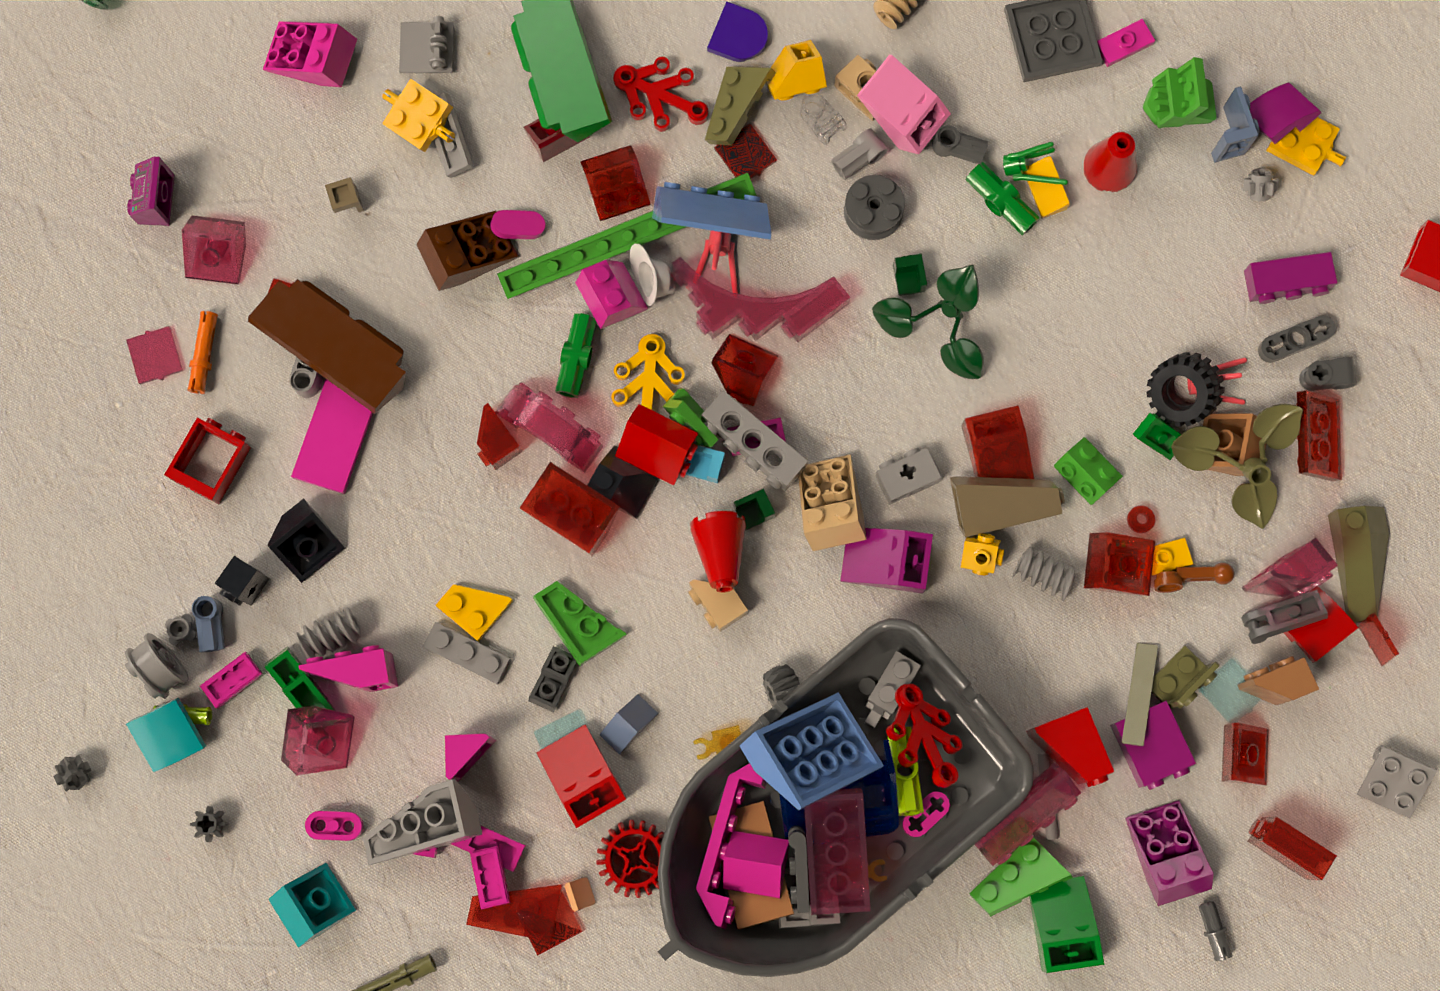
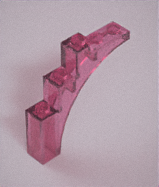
M681 257L672 262L673 273L671 275L680 287L684 285L690 292L688 297L696 308L702 307L696 311L698 321L695 323L704 335L709 334L712 339L739 320L738 326L747 337L751 335L755 341L782 322L781 329L789 339L793 337L798 343L846 307L851 298L834 276L817 287L796 295L777 298L745 296L732 293L712 284L696 273Z

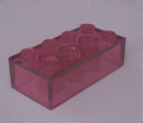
M861 788L840 789L804 807L811 915L871 911L863 792Z

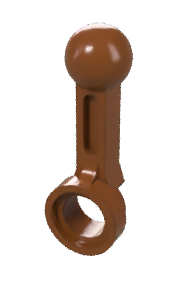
M1224 562L1218 563L1214 567H1176L1177 571H1166L1157 574L1154 580V587L1157 592L1170 593L1181 590L1183 582L1215 581L1218 584L1226 585L1233 580L1235 572L1230 564Z

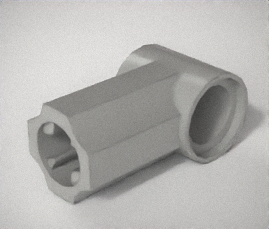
M870 128L862 132L850 147L834 157L831 163L839 176L846 180L866 164L871 165L880 160L887 153L888 149Z

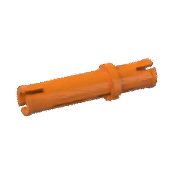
M200 312L193 360H190L189 363L191 374L187 391L199 394L200 391V394H205L208 371H211L212 368L210 357L218 314L214 312Z

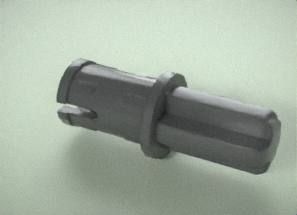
M1215 902L1202 903L1199 906V911L1206 929L1204 936L1209 939L1214 960L1222 961L1226 960V956L1227 958L1233 957L1225 935L1227 928L1222 926Z

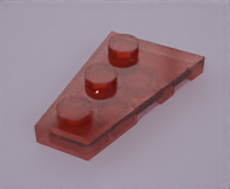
M563 884L508 891L511 903L481 909L478 895L472 896L466 925L551 942Z

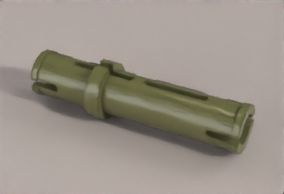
M428 954L408 965L403 963L399 965V969L351 991H393L404 985L411 986L415 980L437 971V967L431 954Z

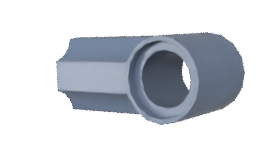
M198 597L192 604V613L196 619L199 652L225 649L222 625V603L213 597ZM211 602L213 611L209 616L205 617L202 613V607L205 603Z

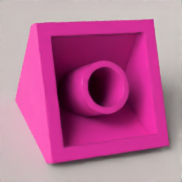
M487 734L445 735L446 777L449 780L456 779L459 782L496 740Z
M734 831L724 855L723 889L781 898L789 841Z

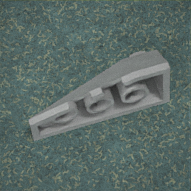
M452 779L427 787L421 792L420 796L401 807L402 809L391 818H387L363 837L368 864L373 865L482 835L476 805L456 779Z

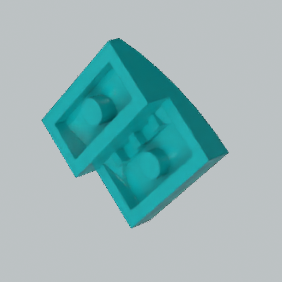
M179 697L159 705L154 710L133 718L126 723L153 772L170 766L206 747Z

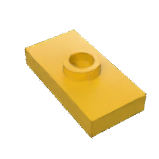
M1181 538L1149 547V550H1138L1136 564L1138 580H1140L1141 573L1142 579H1144V572L1146 573L1145 578L1161 572L1177 570L1176 567L1193 565L1186 539ZM1142 553H1146L1147 556L1142 557ZM1131 556L1132 562L1134 563L1133 560H1135V563H1136V558H1135V556H1133V557ZM1146 559V562L1142 563L1141 560Z

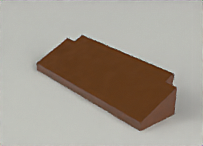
M297 279L289 288L281 281H278L248 316L250 324L374 414L403 390L406 371L399 367L402 364L404 353L400 346L365 321L352 319L347 308L311 282H301Z

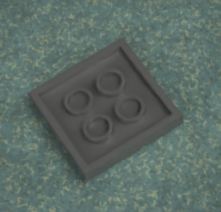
M1027 0L1005 5L1004 12L1023 83L1101 66L1102 58L1086 0Z

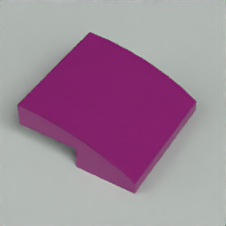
M1289 82L1277 86L1250 103L1249 109L1252 119L1255 118L1257 120L1259 130L1274 144L1295 127L1301 132L1321 114V111Z

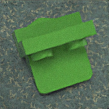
M1193 57L1180 68L1173 69L1168 67L1152 79L1153 86L1147 93L1143 110L1158 128L1209 124L1216 120L1213 85L1210 80L1205 79L1203 59Z

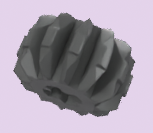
M787 664L773 667L763 674V686L772 707L800 685L794 670Z

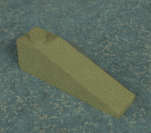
M1358 506L1337 509L1328 514L1345 612L1354 623L1377 620L1389 538L1384 507Z

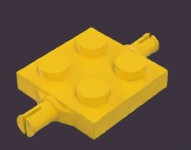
M411 78L399 96L390 89L384 91L391 98L384 93L382 98L393 106L383 121V125L423 152H426L431 142L438 136L448 143L453 141L446 134L455 138V133L444 127L448 115L454 108L453 106Z
M1319 117L1314 119L1301 132L1295 127L1276 144L1271 141L1266 149L1267 152L1313 176L1326 159L1339 165V167L1342 166L1346 159V156L1332 150L1333 141L1340 128Z

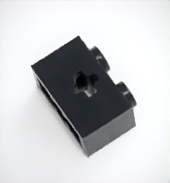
M233 556L214 584L222 588L219 594L239 606L244 602L251 606L270 578L238 557Z

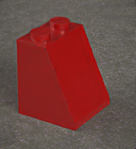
M1088 707L1026 731L1028 736L1045 753H1048L1049 757L1077 784L1086 783L1088 787L1108 781L1107 775L1115 772Z

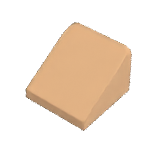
M587 877L565 884L572 910L577 911L595 904V898Z

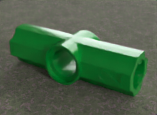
M981 162L966 177L965 180L984 198V202L991 212L999 217L1003 216L1022 236L1039 221L1040 217L1020 199L1021 196L1018 190L1010 182L1002 181L985 163Z
M574 313L568 341L564 342L560 357L561 369L555 393L564 397H579L585 370H588L593 350L591 345L597 322L594 317L588 314Z

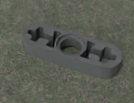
M1321 315L1268 336L1260 343L1258 354L1263 361L1274 363L1327 341L1334 335L1336 325L1328 316ZM1319 324L1321 327H1327L1324 334L1323 332H1318L1312 336L1310 335V332L1315 330ZM1293 332L1300 333L1304 338L1303 345H1293L1290 341V334ZM1283 341L1284 347L1279 348L1275 355L1273 352L1268 353L1266 351L1269 343L1274 347Z

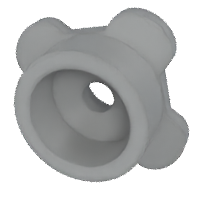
M184 614L181 618L168 619L166 621L165 628L170 636L169 642L172 645H179L184 640L192 641L195 639L196 632L192 629L191 623L193 619L190 615ZM180 627L183 628V631H182V632H179V631H178V629H179Z

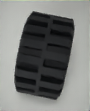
M1190 352L1177 354L1158 365V368L1154 369L1151 373L1152 378L1147 382V386L1151 387V389L1146 392L1147 398H1152V402L1149 403L1151 409L1154 407L1157 409L1155 413L1157 417L1164 416V422L1171 424L1175 421V426L1181 427L1184 424L1192 426L1212 414L1217 409L1216 406L1221 404L1223 398L1220 395L1225 390V387L1220 386L1224 379L1222 375H1217L1216 372L1220 370L1217 365L1212 367L1210 365L1211 359L1206 357L1202 360L1201 354L1194 353L1190 355ZM1176 376H1184L1192 381L1197 391L1195 403L1186 402L1177 395L1174 387Z

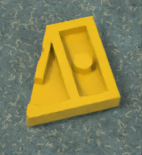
M453 584L435 606L479 642L513 600L507 596Z

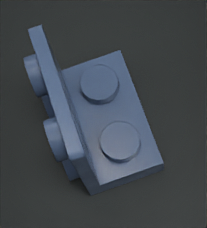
M1241 86L1233 90L1223 106L1230 129L1224 132L1211 152L1214 163L1245 155L1258 136L1259 126L1255 118L1252 119L1249 110L1250 100L1248 95L1243 93Z

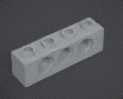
M724 390L702 413L701 421L714 435L718 434L725 440L723 443L725 447L734 454L737 452L742 454L746 458L744 462L754 471L761 470L767 475L766 481L775 489L781 487L786 491L807 467L808 460ZM727 420H735L738 422L739 427L734 431H729L724 427V423ZM750 437H755L760 441V446L751 449L746 446L745 441ZM770 455H777L782 462L774 467L767 463L766 458Z

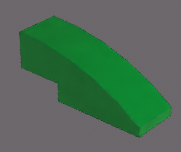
M287 646L267 661L264 667L282 688V692L318 734L340 716L311 675L299 670V665L302 664Z

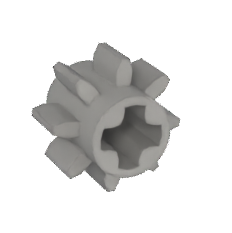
M1254 169L1251 171V174H1248V178H1244L1243 191H1248V196L1254 201H1267L1271 196H1274L1275 191H1278L1279 178H1274V174H1272L1270 169Z

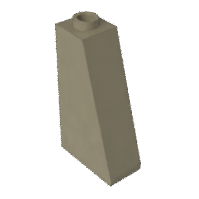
M950 477L959 529L965 538L1063 514L1061 504L1065 503L1063 491L1051 480Z

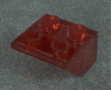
M631 145L580 161L600 221L651 205L638 159Z

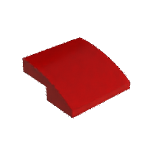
M1318 586L1314 587L1311 591H1318L1328 613V618L1284 632L1291 642H1296L1312 663L1318 661L1359 628L1344 610Z

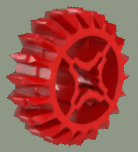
M629 820L630 829L627 830L622 822L618 823V828L621 832L617 834L615 830L609 829L608 832L613 839L610 841L603 837L601 842L608 845L606 850L602 848L597 849V853L605 854V860L599 859L596 861V864L606 865V869L601 870L599 875L605 876L609 873L610 878L606 880L605 885L609 886L615 881L617 885L614 888V892L619 893L621 888L625 887V897H629L631 889H635L636 898H640L641 888H645L647 895H651L652 889L649 885L652 883L659 889L657 880L658 866L653 865L646 859L645 851L650 841H652L660 857L661 843L659 840L663 838L664 832L662 831L657 836H654L653 833L656 830V825L652 824L649 830L646 831L644 830L646 821L643 820L639 824V829L635 828L634 820ZM633 834L643 835L641 841L633 849H628L618 844L626 836ZM643 845L639 858L648 867L643 864L640 866L636 864L635 867H631L629 872H627L631 859L622 851L627 853L632 851L635 854V850L639 851ZM613 851L623 857L625 861L620 877L616 874L612 865ZM638 868L653 874L648 880L641 883L627 882L630 875Z

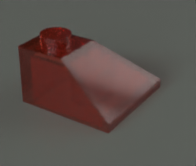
M729 334L711 363L727 394L742 404L754 406L766 385L779 355Z

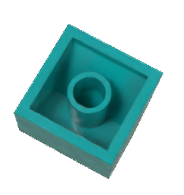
M327 863L285 884L268 899L298 948L320 936L356 911Z

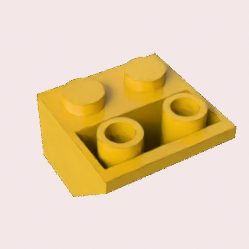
M811 40L787 45L771 66L776 72L771 81L767 80L766 82L774 100L784 101L792 99L794 95L801 93H817L821 88L827 87L822 56Z

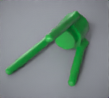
M1053 142L1003 156L1005 175H1013V181L1026 180L1050 184H1068L1066 179L1023 174L1024 171H1028V159L1055 152Z

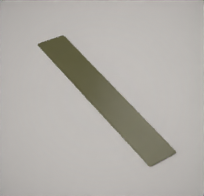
M1137 643L1122 737V743L1144 745L1158 650L1157 645Z

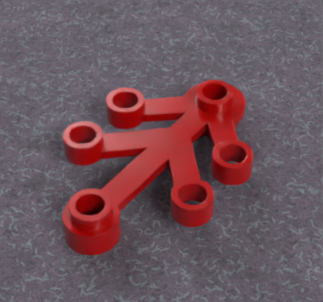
M661 56L654 61V64L638 69L630 65H623L614 72V84L619 90L626 92L631 106L630 114L634 120H642L646 116V107L639 101L637 89L647 95L654 115V126L660 132H664L670 127V119L664 113L660 101L686 112L692 124L701 125L707 121L709 113L708 107L704 102H690L666 91L681 85H691L694 81V73L690 68H682L679 70L678 75L653 83L643 80L655 74L665 75L670 71L669 60ZM659 63H665L667 67L664 69H659L657 65ZM625 74L631 76L627 81L622 79V76ZM689 74L691 77L688 80H683L681 76ZM699 107L703 111L700 114H695L693 110ZM636 108H641L643 110V112L638 115L635 114L633 111ZM660 119L667 121L663 126L657 124Z
M914 684L901 685L895 692V700L899 705V709L894 722L887 727L886 733L893 741H898L906 735L905 724L909 715L913 721V727L906 748L898 754V761L904 767H911L918 760V748L922 741L934 768L932 774L934 784L938 787L948 788L958 780V771L953 764L943 762L934 739L942 743L945 752L951 755L961 750L962 741L958 736L950 735L941 730L951 721V717L946 710L938 709L924 701L922 691L918 686ZM922 713L931 717L932 724L924 719Z

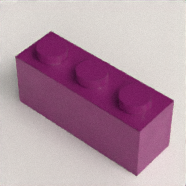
M1331 252L1250 263L1244 270L1249 301H1259V304L1271 303L1276 301V298L1286 297V300H1295L1303 297V294L1310 293L1314 297L1329 294V291L1337 284Z

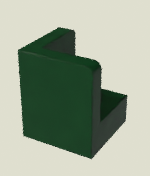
M922 253L894 258L893 270L898 295L904 296L925 292L927 280Z
M764 488L733 502L738 518L741 519L742 515L745 517V530L775 518L774 509Z

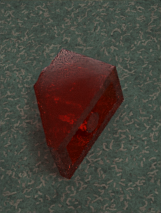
M489 403L485 404L477 438V445L481 451L477 455L486 467L491 464L497 470L519 455L522 450Z

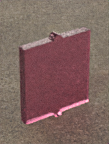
M170 326L152 332L147 330L145 334L126 340L140 385L157 379L162 381L166 376L183 371Z

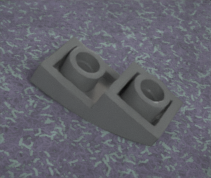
M552 647L541 669V674L529 696V702L554 713L577 664L570 653L557 647Z

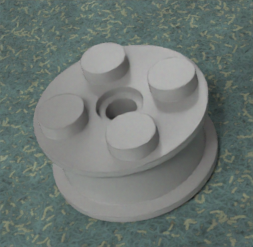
M147 633L144 636V642L135 649L128 648L125 651L128 661L125 667L132 676H138L150 696L153 698L158 696L167 698L171 688L179 682L186 683L188 681V675L175 654L159 638L151 633Z

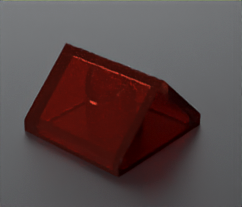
M1243 723L1224 725L1221 782L1267 785L1269 729Z

